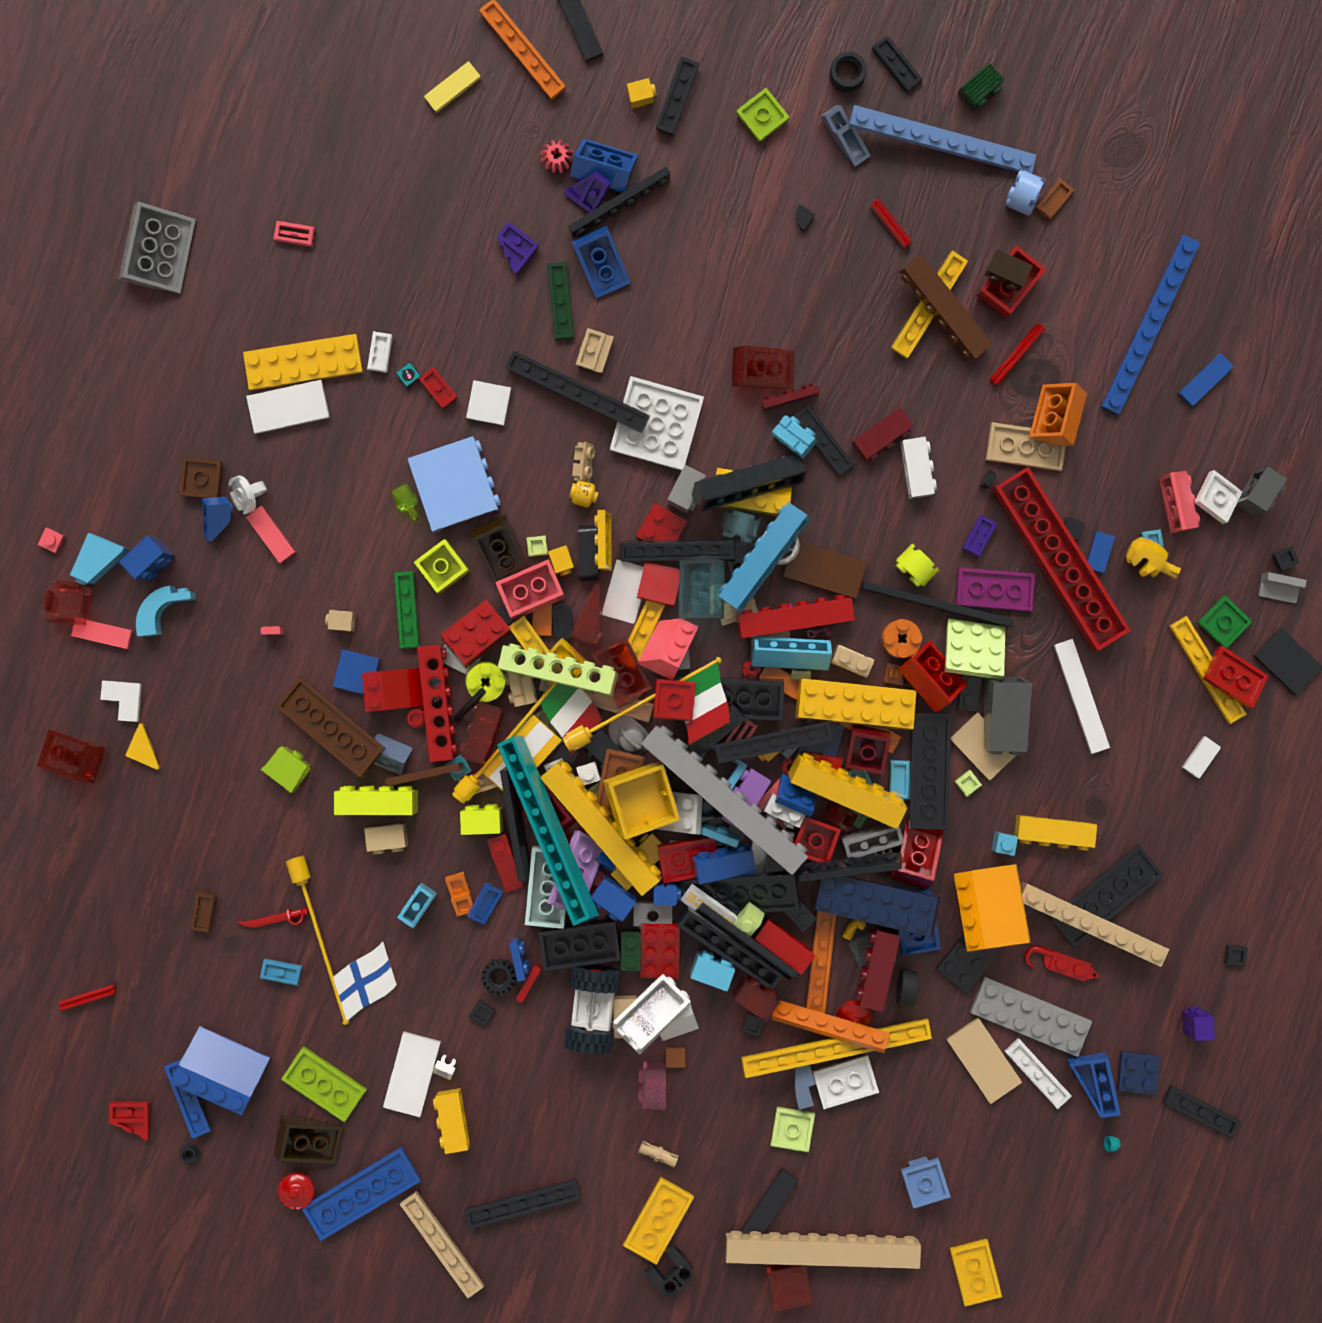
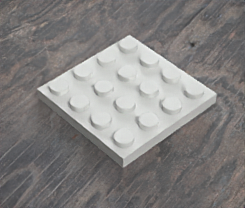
M630 376L623 403L650 415V419L642 434L617 422L610 451L682 471L687 460L704 397Z

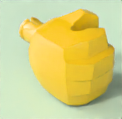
M1139 537L1132 541L1127 550L1126 560L1133 566L1137 565L1143 558L1148 559L1139 570V574L1142 577L1150 574L1154 578L1161 571L1175 579L1177 577L1176 573H1180L1181 568L1166 561L1168 552L1155 541Z

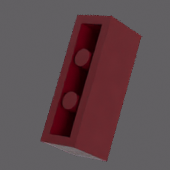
M900 407L853 440L851 444L864 462L868 459L873 461L880 455V450L883 448L886 450L890 449L896 444L894 441L897 438L901 437V439H904L912 433L910 429L914 425Z

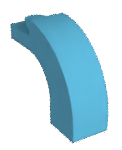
M173 586L162 587L152 592L143 601L136 617L137 636L162 635L160 620L164 609L175 602L196 600L195 592L189 591L188 588L177 589L176 593V588Z

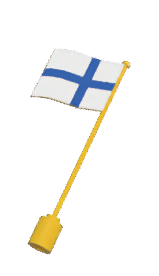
M304 855L298 856L285 862L292 883L302 887L343 1018L342 1024L347 1025L349 1024V1019L358 1011L393 990L397 985L384 942L370 953L351 962L333 976L305 886L308 883V879L311 878Z

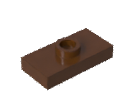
M196 892L190 930L205 933L211 932L217 894Z

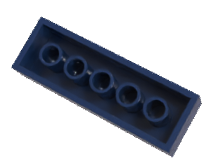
M853 876L821 879L815 910L931 937L934 934L941 897Z

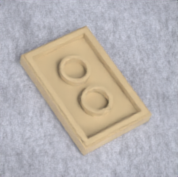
M978 712L951 736V741L988 780H991L1016 756L1009 754V752L991 754L984 747V718Z

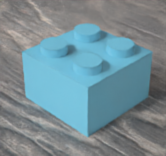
M698 950L690 970V978L728 991L735 972L734 964L722 956L720 958L713 956L714 953L709 950Z

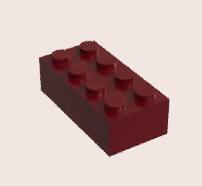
M875 924L874 929H870L868 938L870 940V947H866L864 954L866 965L861 967L860 977L862 982L861 985H857L855 993L860 1007L880 1012L884 1010L901 937L898 929Z

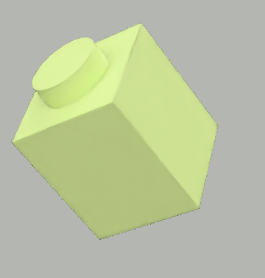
M749 902L738 914L734 925L748 936H751L761 925L765 913Z

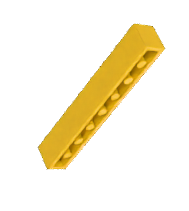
M558 761L540 778L633 887L643 896L661 880L660 870L648 862L647 855L642 850L639 851L636 848V843L632 838L625 840L619 835L616 822L609 816L610 812L606 807L599 805L598 799L593 792L587 791L582 779L574 776L570 765L565 761Z

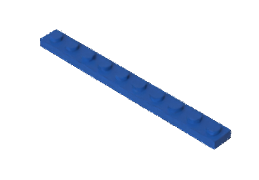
M1184 234L1181 236L1101 408L1116 415L1120 414L1201 242Z

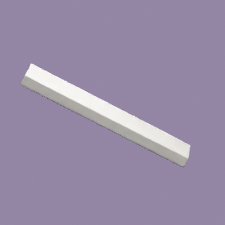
M1073 639L1053 645L1090 754L1110 748Z

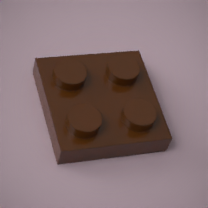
M183 457L179 495L197 498L219 497L223 462Z

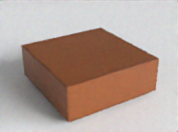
M666 1047V1068H685V1047Z

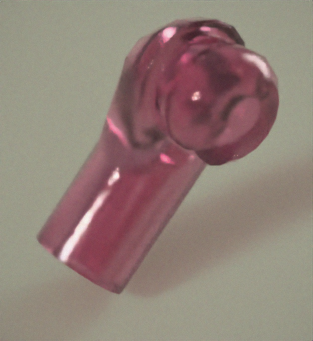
M829 625L815 626L807 631V636L813 639L823 634L825 638H828L833 634V631Z

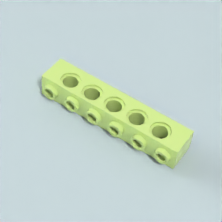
M515 644L503 645L498 668L502 671L608 696H613L618 673L610 666L603 665L602 668L595 667V663L584 661L583 664L577 663V659L565 657L564 660L558 658V655L547 652L546 655L539 654V650L528 648V651L522 650L521 646ZM520 656H525L524 664L518 665L517 659ZM543 660V668L536 669L537 661ZM562 664V672L555 674V666ZM575 669H581L582 671L581 676L578 678H573V671ZM600 673V680L593 683L591 681L592 675Z

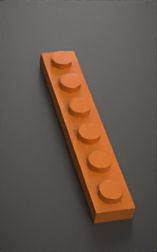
M496 0L489 1L479 9L483 18L551 101L566 89L564 83Z
M781 1000L776 1001L771 1019L881 1053H885L890 1034Z

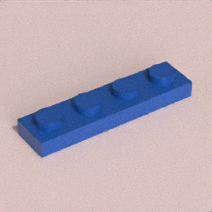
M182 1059L164 1066L170 1082ZM171 1084L191 1138L193 1139L210 1132L212 1129L199 1096Z

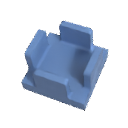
M922 1157L909 1161V1167L901 1169L913 1209L951 1197L938 1158L928 1160L927 1157Z

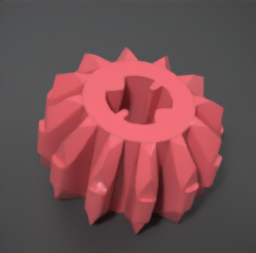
M552 140L551 146L548 144L544 145L546 150L541 151L543 156L541 162L546 164V170L552 168V173H555L556 169H559V172L563 173V167L565 169L570 168L568 163L573 162V158L570 157L573 155V152L568 150L569 145L567 143L562 146V140H559L558 144H555V141ZM556 154L560 155V157L558 156V159H554V156L556 157Z

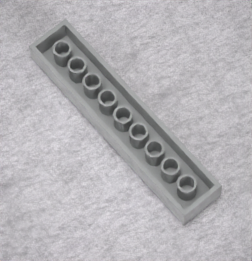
M656 726L641 744L793 875L807 859V849L798 842L796 845L791 841L792 836L783 829L781 832L776 828L777 823L771 817L765 818L761 815L762 810L756 804L750 805L746 802L747 797L739 790L735 792L731 789L732 784L727 779L717 777L716 774L718 772L712 766L702 764L701 761L703 759L697 753L687 751L688 746L683 741L672 738L673 733L668 728Z

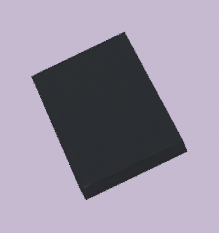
M1279 628L1253 655L1294 695H1298L1322 670V666L1282 628Z

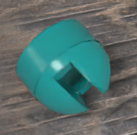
M1106 1136L1104 1139L1105 1150L1107 1152H1116L1121 1147V1142L1114 1136Z

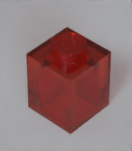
M831 801L822 817L849 832L858 815L842 805Z

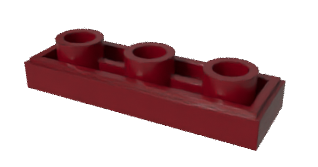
M807 384L801 387L802 390L794 392V389L784 391L783 395L778 397L775 394L766 396L762 402V409L767 411L818 396L820 393L817 385Z

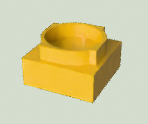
M654 762L603 780L619 835L625 840L680 820L664 764Z

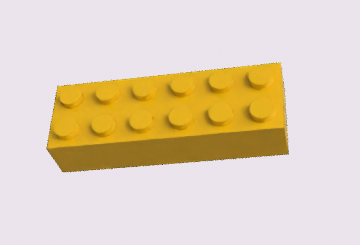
M800 679L798 681L795 719L820 722L829 721L830 723L909 731L914 728L916 690Z
M797 753L788 772L791 783L898 829L907 810L904 800L901 798L902 795L895 791L887 792L884 790V787L876 783L871 785L861 776L856 775V777H853L845 769H834L830 763L821 760V762L816 761L814 756L808 753Z

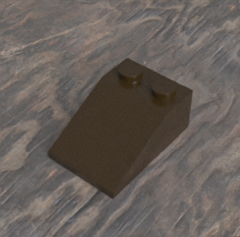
M506 515L471 530L472 540L494 583L530 568Z
M281 1115L274 1154L279 1162L335 1164L343 1126L301 1116Z

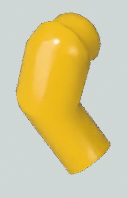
M856 919L852 920L847 925L842 937L851 941L856 929L864 930L867 922Z

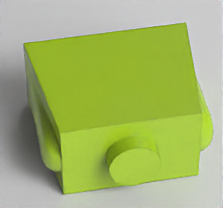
M281 746L261 770L290 793L296 792L301 782L310 772L311 765L303 760L304 756L300 752Z

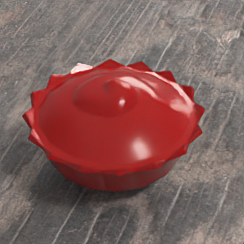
M856 1000L845 1002L837 1009L835 1014L838 1018L861 1025H872V1013L869 1009L860 1007L859 1001Z
M301 1172L286 1174L285 1178L281 1179L277 1194L280 1196L279 1201L283 1202L284 1206L289 1207L291 1210H299L302 1207L306 1208L307 1204L311 1203L315 1188L313 1181L307 1175H303Z

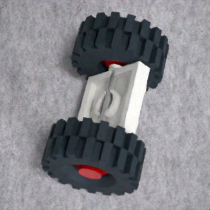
M599 965L572 967L570 986L575 989L572 1023L566 1026L564 1048L584 1054H607L612 1052L614 1030L611 1029L614 992H619L621 971Z

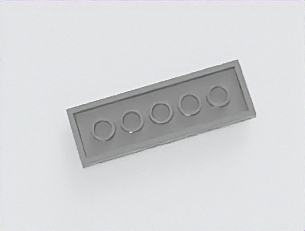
M985 976L970 1009L972 1014L1077 1057L1092 1024L1090 1019Z

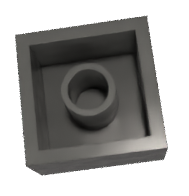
M1268 466L1254 471L1244 486L1236 505L1253 516L1270 511L1276 503L1274 501L1276 496L1284 491L1286 487L1284 484L1287 478Z

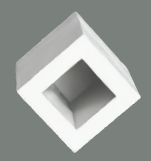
M596 761L576 767L578 775L585 785L601 780Z

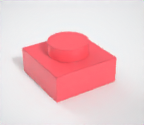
M45 528L38 545L58 554L66 536Z

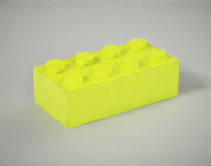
M355 786L340 787V790L334 791V815H413L418 813V789H413V786H401L398 789H394V786H382L379 789H374V786L359 787V789H355Z

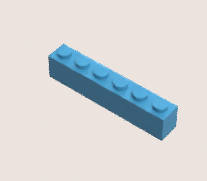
M789 502L786 506H783L779 510L776 520L767 526V532L764 536L758 538L753 551L746 554L741 567L734 570L729 583L722 586L719 597L741 613L810 521L808 515Z

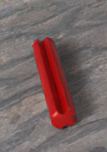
M880 199L873 201L870 205L873 211L904 249L912 243V240Z
M109 985L59 1002L60 1010L66 1011L116 994L115 986Z

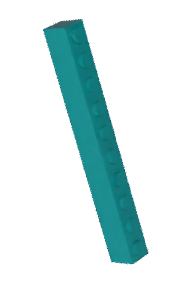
M512 736L497 744L573 926L599 916L524 737Z

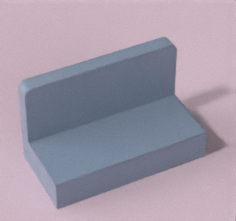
M377 734L375 739L385 746L386 749L374 764L402 775L406 761L412 752V747Z

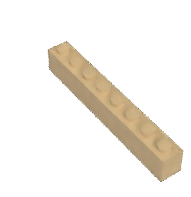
M1022 881L1020 886L1024 904L1162 967L1169 951L1168 948Z

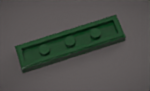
M567 263L547 264L555 341L574 339Z

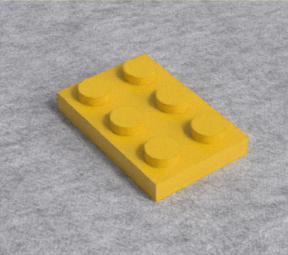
M598 510V515H595L594 519L595 527H598V534H595V546H598V554H595V564L598 565V569L612 571L611 513L606 510Z

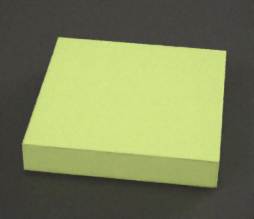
M777 1106L770 1145L809 1152L815 1113Z

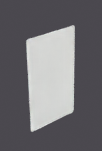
M616 560L602 615L635 623L641 599H637V593L644 569L643 566Z

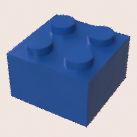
M147 535L119 563L134 579L147 582L148 580H153L162 567H167L175 555L160 539Z
M607 875L591 895L594 905L599 909L605 908L609 912L608 915L615 921L618 919L623 921L637 901V897L626 891Z

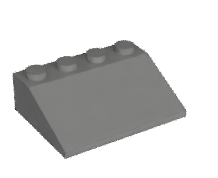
M139 201L134 204L118 280L180 294L196 219Z

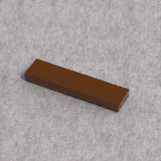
M459 762L387 778L385 782L386 786L464 770L465 767L464 763Z

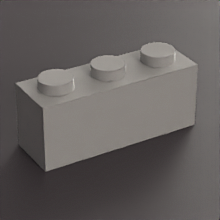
M884 823L840 836L847 858L862 857L904 844L900 826L896 829Z

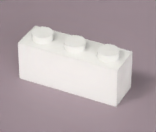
M926 437L902 440L900 446L909 499L932 496L935 494L934 491L937 490L936 480L932 479L931 474L934 471V467L928 455L931 452L929 441L926 442Z

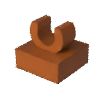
M886 663L883 682L903 686L904 676L898 669L900 666Z

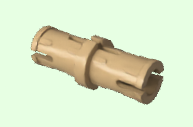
M642 1141L638 1153L653 1158L655 1162L660 1161L673 1168L678 1160V1155L663 1150L661 1146L656 1147L645 1141Z

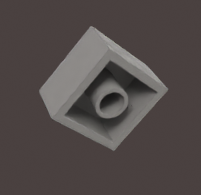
M685 465L667 499V504L687 514L689 510L693 511L697 505L692 496L694 484L700 479H705L706 475Z

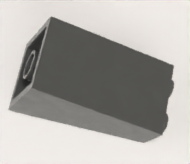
M1004 676L1002 680L983 677L984 747L991 754L1009 752V754L1020 755L1021 752H1027L1032 683L1023 677Z

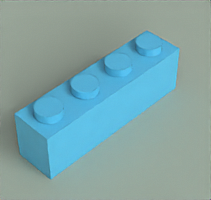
M754 636L751 650L752 666L829 670L832 657L830 640Z

